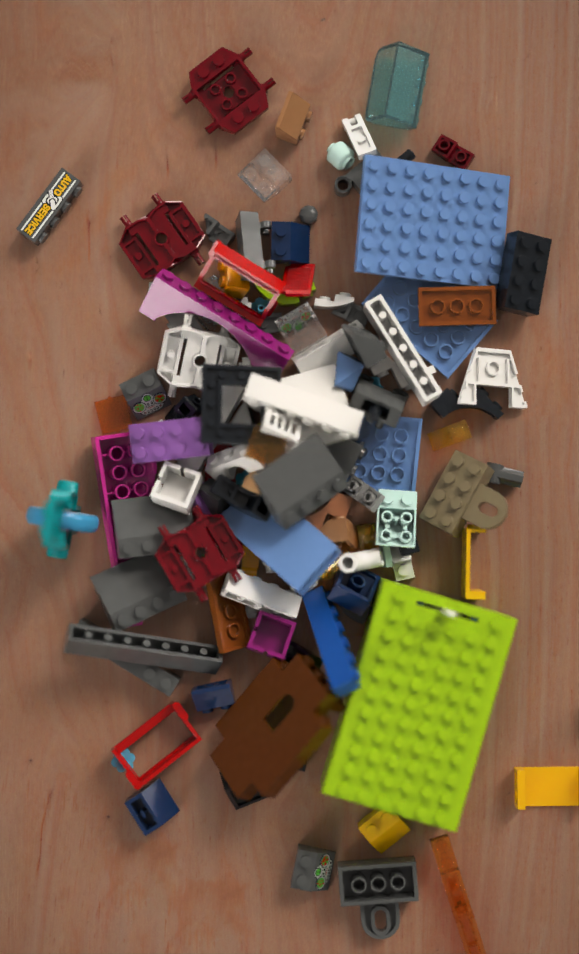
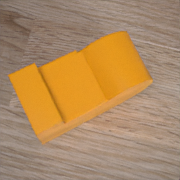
M243 546L245 553L242 557L241 570L249 576H257L260 559L246 546Z

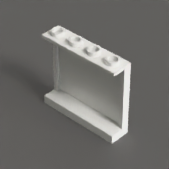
M335 364L281 378L282 384L349 406L344 389L334 386ZM297 418L293 419V420H295V421H297V422H300V423H302V421H303V420H300V419H297ZM302 423L299 442L286 440L283 448L286 453L314 433L319 434L326 446L348 439L341 437L340 433L335 431L331 433L323 431L318 425L309 426ZM285 425L284 431L287 432L289 425ZM292 427V431H291V434H292V435L295 434V430H296L295 427ZM359 432L356 437H351V440L357 441L359 437Z

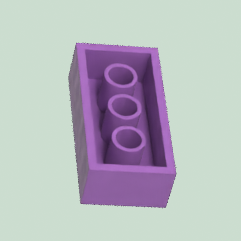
M201 417L128 425L133 464L214 454L213 444L200 443Z

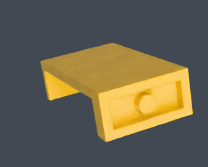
M467 524V528H464L462 531L461 597L464 599L485 600V591L470 589L471 533H486V529H482L474 524Z
M579 766L514 767L515 807L518 810H526V806H579Z

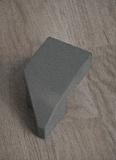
M205 213L206 233L212 243L220 240L222 244L229 247L236 238V235Z

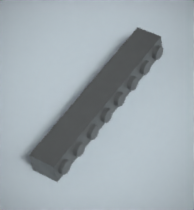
M69 623L64 636L63 653L215 675L223 663L222 654H219L218 646L71 623Z

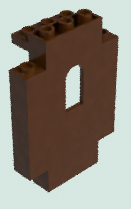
M297 654L290 663L283 659L272 658L215 725L224 740L210 756L237 798L250 801L258 791L262 796L275 798L335 730L330 724L331 720L325 714L329 710L342 713L346 707L342 703V697L339 698L332 690L330 682L325 679V674L314 665L315 661L310 656ZM291 695L294 699L293 709L273 731L265 719L285 696Z

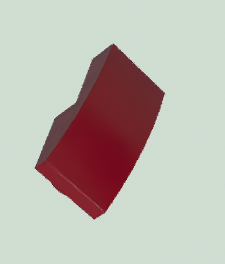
M443 134L440 135L431 149L433 153L455 168L468 169L475 158V154L458 146V142Z

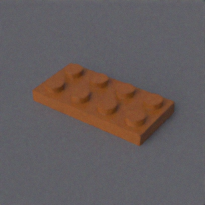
M495 285L418 288L419 327L496 325Z
M228 572L206 584L219 654L247 647L251 637L245 605L220 595L225 576Z

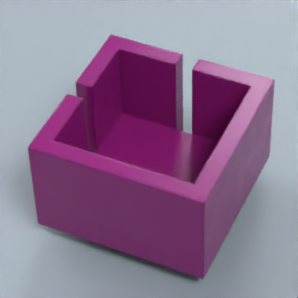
M260 610L253 628L257 631H252L246 649L262 655L265 651L268 652L266 655L268 657L284 660L296 622Z

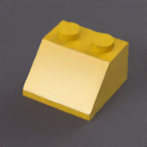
M374 809L357 823L358 829L380 854L411 831L401 816Z

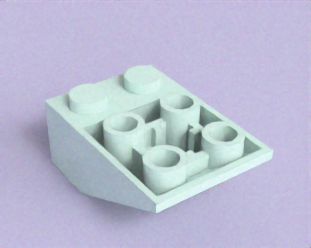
M379 489L378 492L384 495L385 498L376 510V545L415 548L417 492Z

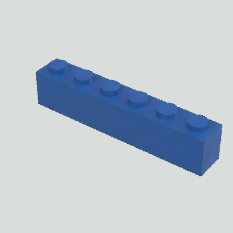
M321 585L305 593L302 598L331 688L341 698L361 688L359 682L361 676L353 665L356 661L353 654L348 650L350 644L346 636L343 635L345 629L341 621L338 620V616H340L338 609L335 605L333 606V601L327 599L330 590L326 591Z

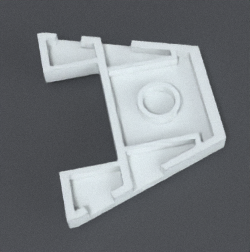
M474 348L457 404L476 405V386L508 388V408L526 409L527 402L524 401L521 393L523 389L522 385L518 383L516 376L518 372L511 350Z

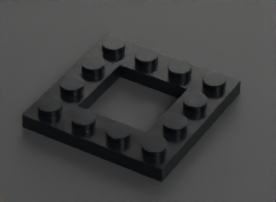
M202 364L200 443L280 446V437H274L277 438L275 441L271 437L268 440L269 437H265L267 434L260 431L264 413L266 412L263 406H260V425L221 423L222 386L246 387L252 373L281 383V367ZM278 422L277 428L280 429L281 423Z

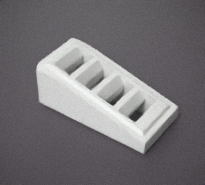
M267 409L264 413L260 431L298 443L303 424L276 411ZM278 422L281 423L280 429L277 428ZM285 425H289L287 432L284 431ZM292 427L296 428L294 435L291 434Z

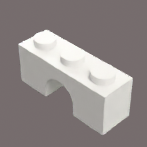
M236 445L208 456L205 471L214 480H216L219 474H223L230 480L234 479L237 466L244 468L248 473H252L265 467V450L263 460L262 448L261 460L260 446L259 461L248 451L251 448L249 445ZM251 445L252 448H253V451H254V453H255L256 450H255V448H254V445Z

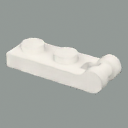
M360 113L354 115V118L342 119L343 128L350 139L358 159L362 160L365 154L376 155L377 149Z

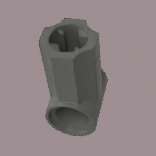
M487 462V465L495 471L489 483L499 485L501 483L516 488L521 487L524 472Z

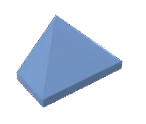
M339 351L337 353L334 386L352 392L364 365L356 357Z

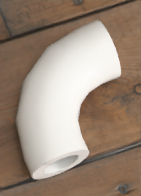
M378 547L345 553L339 558L338 565L343 572H358L384 566V557L381 548Z

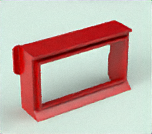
M216 240L208 253L210 258L195 282L194 287L260 327L266 316H271L277 307V298L285 287L286 282L222 244L220 240ZM214 259L273 294L262 315L203 280Z
M171 701L111 748L112 753L127 771L125 774L126 778L136 790H139L202 740L187 720L189 715L179 702ZM175 711L192 733V736L138 777L121 752Z

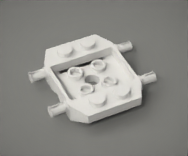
M185 313L182 326L165 330L156 372L170 385L167 396L175 398L177 387L202 390V365L195 364V359L198 356L205 358L203 364L237 365L241 346L229 336L227 329L222 326L221 331L217 333L192 328L190 325L193 315ZM184 338H186L187 342L180 374L177 375Z

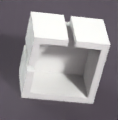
M165 460L159 473L160 480H156L150 494L152 502L189 515L203 482L202 474L185 468V477H183L182 466Z

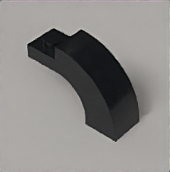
M223 474L218 475L209 490L222 498L230 506L253 518L267 522L271 515L261 494H255L246 490Z

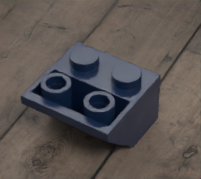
M160 778L134 793L125 801V805L145 836L161 827L180 811Z

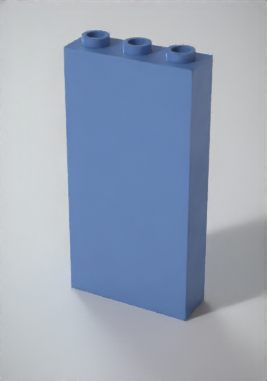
M232 506L220 514L224 516L236 538L302 597L342 554L338 546L305 518H302L285 530L275 522L272 515L265 522L253 518Z

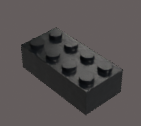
M519 230L507 233L496 293V309L526 317L539 315L552 239Z

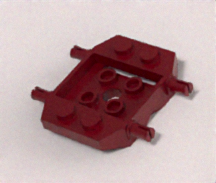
M221 47L189 72L191 90L182 100L187 105L194 98L198 99L201 105L208 111L213 119V122L205 128L209 135L217 128L236 135L269 109L266 95L268 93L267 90L276 85V82L271 77L264 84H260L244 63V60L253 54L249 47L240 54ZM231 66L233 67L232 70H230L223 77H221L219 80H217L215 83L209 86L206 90L202 89L215 78H217L219 75H221L224 71H226L228 68H230ZM232 89L235 93L232 97L228 98L224 96V91Z
M155 193V196L153 195L151 198L157 207L145 217L136 220L134 223L129 220L127 215H123L125 220L123 217L120 218L126 228L119 245L143 280L154 279L162 269L171 271L189 257H193L198 266L205 263V260L199 254V250L206 235L182 201H163L158 193ZM165 214H167L170 217L176 228L179 230L183 238L188 243L187 245H185V243L183 242L179 234L176 232L170 221L167 219ZM136 234H139V236L142 238L148 249L151 251V253L159 263L158 265L155 264L151 256L148 254L142 243L137 238ZM160 234L167 236V240L163 244L157 242V236Z
M196 505L192 510L197 517V521L173 535L169 533L165 524L157 528L164 541L156 552L155 557L177 593L194 592L201 603L209 599L203 591L204 585L226 572L230 573L235 583L242 579L237 571V565L245 552L223 515L203 514L199 505ZM205 528L208 529V531H209V533L211 534L213 540L211 539L210 535L208 534V532H207V530H206ZM216 545L218 546L219 550L221 551V553H222V555L224 556V558H225L226 561H224V559H223V557L221 556L220 552L218 551ZM173 546H177L196 579H192ZM197 548H203L206 551L204 558H198L195 555Z

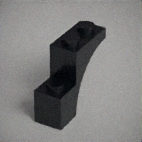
M476 386V405L457 404L459 395L453 389L449 390L448 388L442 392L438 399L429 404L441 419L453 411L467 408L483 411L495 420L504 414L501 411L503 408L496 401L492 402L488 398L489 393L483 387L479 388L478 386Z

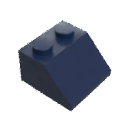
M272 221L271 260H274L275 264H309L310 226L294 222Z
M340 570L327 599L362 616L371 603L381 577L369 570L351 573Z
M231 679L194 686L191 691L197 712L202 711V714L213 712V708L221 707V710L229 709L236 701Z

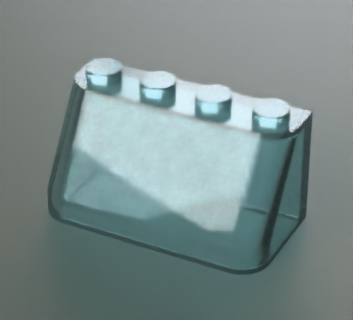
M400 41L383 46L378 50L366 107V121L406 130L417 128L422 94L426 83L425 77L429 66V53Z

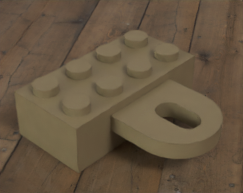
M455 450L419 518L458 539L467 521L486 530L495 529L502 525L508 515V503L500 493L486 487L495 471L489 465ZM484 503L491 504L497 507L498 513L496 516L490 517L481 512V506Z

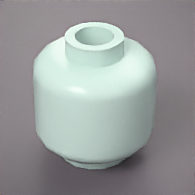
M343 141L332 143L327 149V161L337 170H347L353 165L355 153Z

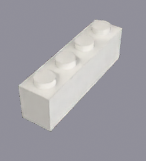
M358 320L348 324L364 329ZM341 328L291 359L298 372L303 373L336 364L339 351L350 356L354 354V351Z
M237 569L242 579L236 583L230 573L226 574L220 592L221 596L290 621L297 618L302 597L297 595L296 592L281 589L279 585L274 583H266L260 577L249 576L240 569Z

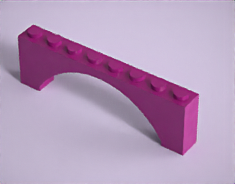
M162 269L155 276L139 309V312L154 321L158 317L167 314L191 313L217 322L238 340L245 350L251 366L281 367L282 373L294 353V350L287 344L281 343L271 334L265 333L257 328L255 324L249 323L240 317L239 314L230 311L220 302L214 301L204 292L195 289L188 282L179 279L172 272Z

